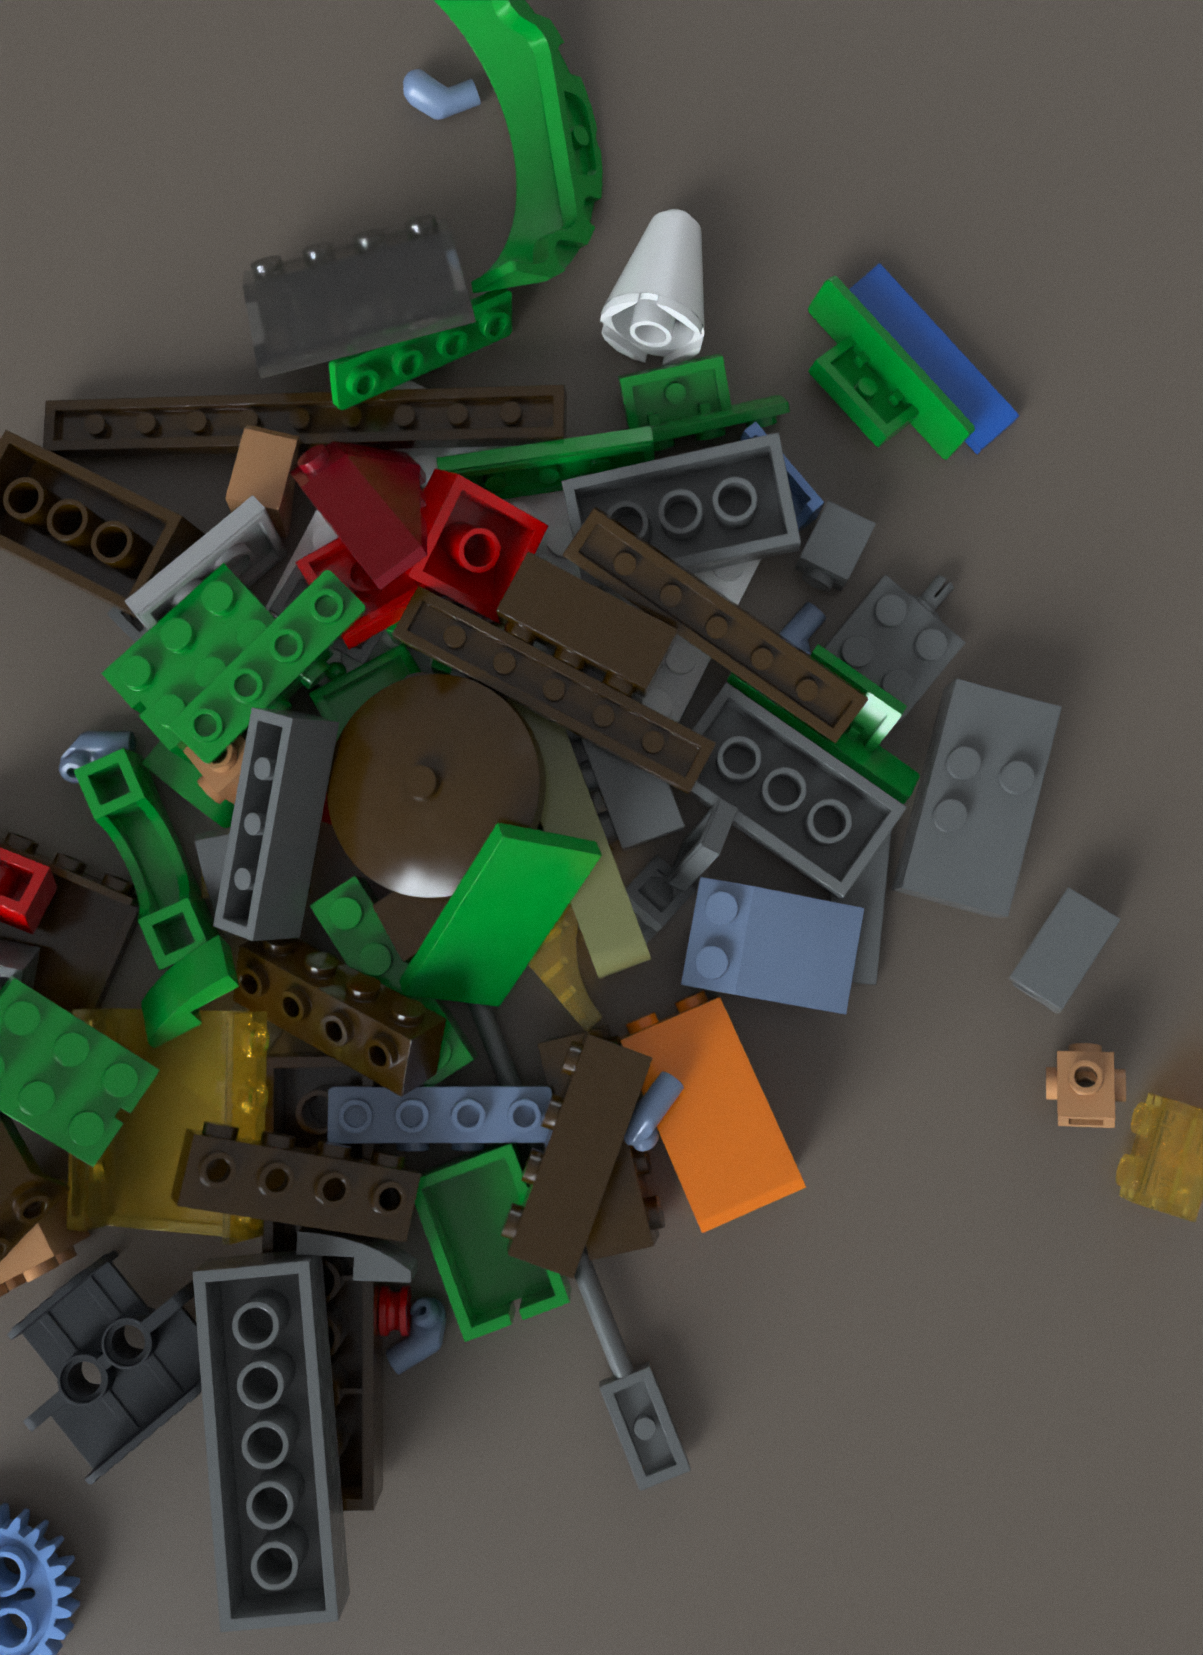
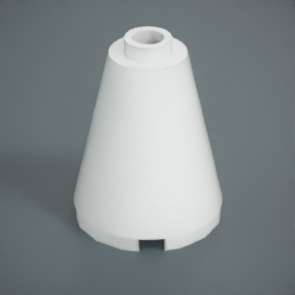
M670 209L656 214L651 219L601 311L600 322L603 323L601 333L604 340L616 351L634 360L646 362L647 354L664 357L662 365L691 360L700 352L705 337L702 232L698 222L683 210Z

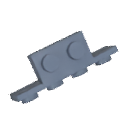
M332 1086L328 1091L327 1139L329 1142L337 1144L397 1143L396 1149L399 1151L429 1150V1143H451V1149L456 1151L483 1150L484 1143H545L550 1129L541 1127V1122L552 1095V1090L549 1086H418L401 1097L383 1086Z

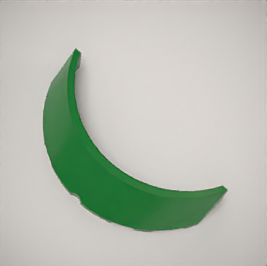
M434 0L463 34L490 79L507 123L516 168V205L509 237L500 256L490 269L481 277L471 282L472 292L474 294L545 282L564 272L579 249L589 243L595 226L590 223L594 202L602 197V156L596 140L597 126L586 88L581 77L570 73L558 49L565 42L550 18L536 14L526 0Z

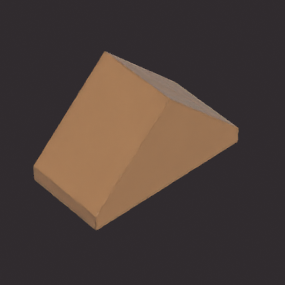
M246 425L225 497L230 513L253 495L265 507L280 537H288L295 479L290 472L297 468L300 436Z

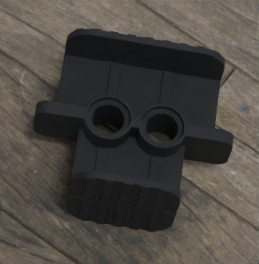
M115 1250L107 1255L104 1254L92 1265L72 1277L68 1283L55 1291L54 1295L43 1301L38 1308L25 1316V1319L12 1327V1330L7 1334L11 1340L23 1334L57 1377L59 1391L23 1421L24 1424L32 1432L51 1416L93 1470L85 1477L88 1485H92L101 1475L106 1474L115 1464L125 1458L130 1451L132 1452L144 1439L150 1437L159 1427H162L173 1415H176L188 1402L193 1401L202 1392L197 1323L183 1306L194 1297L193 1280L155 1310L146 1305L112 1261L119 1256ZM126 1325H132L141 1330L145 1338L144 1348L132 1347L127 1342L124 1335ZM83 1362H90L99 1369L101 1374L100 1384H93L85 1379L82 1373Z

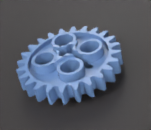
M8 1503L0 1505V1655H56L63 1647L60 1640H64L74 1627V1624L67 1618L71 1617L80 1606V1601L67 1596L80 1584V1578L64 1575V1572L74 1562L75 1557L70 1555L58 1558L55 1551L64 1541V1537L61 1535L50 1541L43 1537L49 1521L45 1519L34 1529L28 1526L30 1510L27 1508L14 1520L10 1519ZM4 1557L15 1560L19 1565L21 1574L10 1572L5 1566ZM24 1588H32L35 1590V1593L31 1591H17ZM10 1614L20 1616L25 1621L27 1630L16 1627L11 1621Z

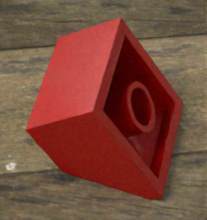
M435 468L423 491L426 496L427 505L421 508V515L427 522L428 555L405 571L404 575L500 624L496 610L526 554L530 552L535 555L549 525L463 476Z

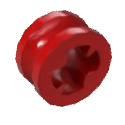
M403 1285L398 1292L392 1291L390 1286L381 1287L379 1298V1332L381 1336H389L392 1330H398L401 1336H409L412 1315H410L412 1306L410 1285Z

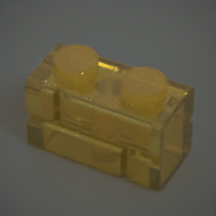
M1148 1093L1146 1103L1139 1102L1132 1115L1131 1131L1136 1134L1131 1155L1124 1154L1117 1167L1116 1184L1121 1186L1119 1196L1132 1203L1196 1222L1203 1199V1109Z

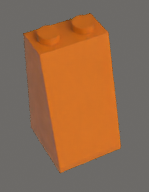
M703 990L675 1002L678 1012L658 1020L656 1013L652 1012L625 1024L629 1033L620 1037L623 1047L653 1058L641 1089L643 1096L662 1071L674 1076L684 1086L680 1095L657 1125V1129L702 1233L806 1188L720 996L715 995L707 998Z

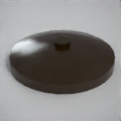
M427 674L406 678L389 685L370 697L354 713L342 730L334 748L327 786V802L332 826L341 846L352 862L376 883L408 896L433 899L451 898L497 823L537 830L545 803L546 776L544 761L537 739L525 718L508 700L497 692L475 681L449 674Z

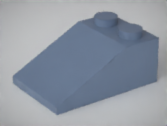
M700 877L681 985L846 1015L865 908Z

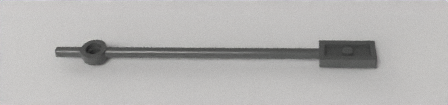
M467 1003L499 1086H523L492 1006ZM522 1143L527 1157H529L532 1148L542 1151L544 1143ZM585 1245L574 1277L613 1373V1376L599 1381V1388L638 1488L642 1491L691 1471V1467L650 1361L636 1367L632 1365L592 1260H589Z

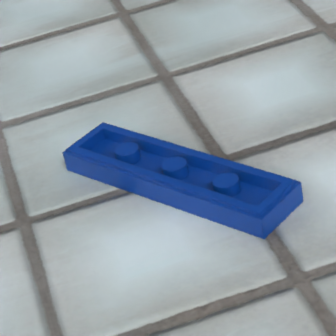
M880 263L849 289L974 425L975 431L965 442L977 455L1018 419L1020 415Z

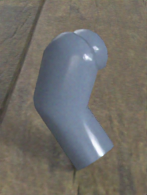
M420 69L411 70L404 77L403 91L406 100L410 105L435 120H442L481 105L472 78L447 88Z
M806 602L779 634L810 655L811 650L808 639L826 620V616L815 605Z
M87 731L80 734L60 759L59 772L61 777L69 783H79L73 770L122 748L135 752L136 739L134 732Z
M664 1071L659 1074L635 1106L623 1139L627 1145H632L637 1151L642 1152L648 1151L656 1145L659 1139L657 1125L684 1089V1086L678 1079Z
M429 1297L417 1299L410 1309V1315H413L410 1336L386 1350L387 1359L398 1375L436 1353L441 1348L447 1315L443 1304L439 1300Z

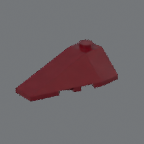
M332 441L326 446L320 444L312 447L299 458L297 462L298 467L292 470L290 474L326 523L380 590L428 555L427 522L421 515V508L426 506L427 503L426 496L420 488V485L426 483V473L406 452Z

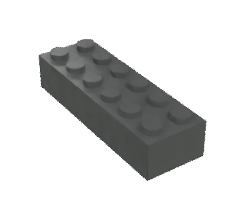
M297 1250L209 1258L193 1271L220 1632L339 1621L350 1594L322 1256L296 1255Z

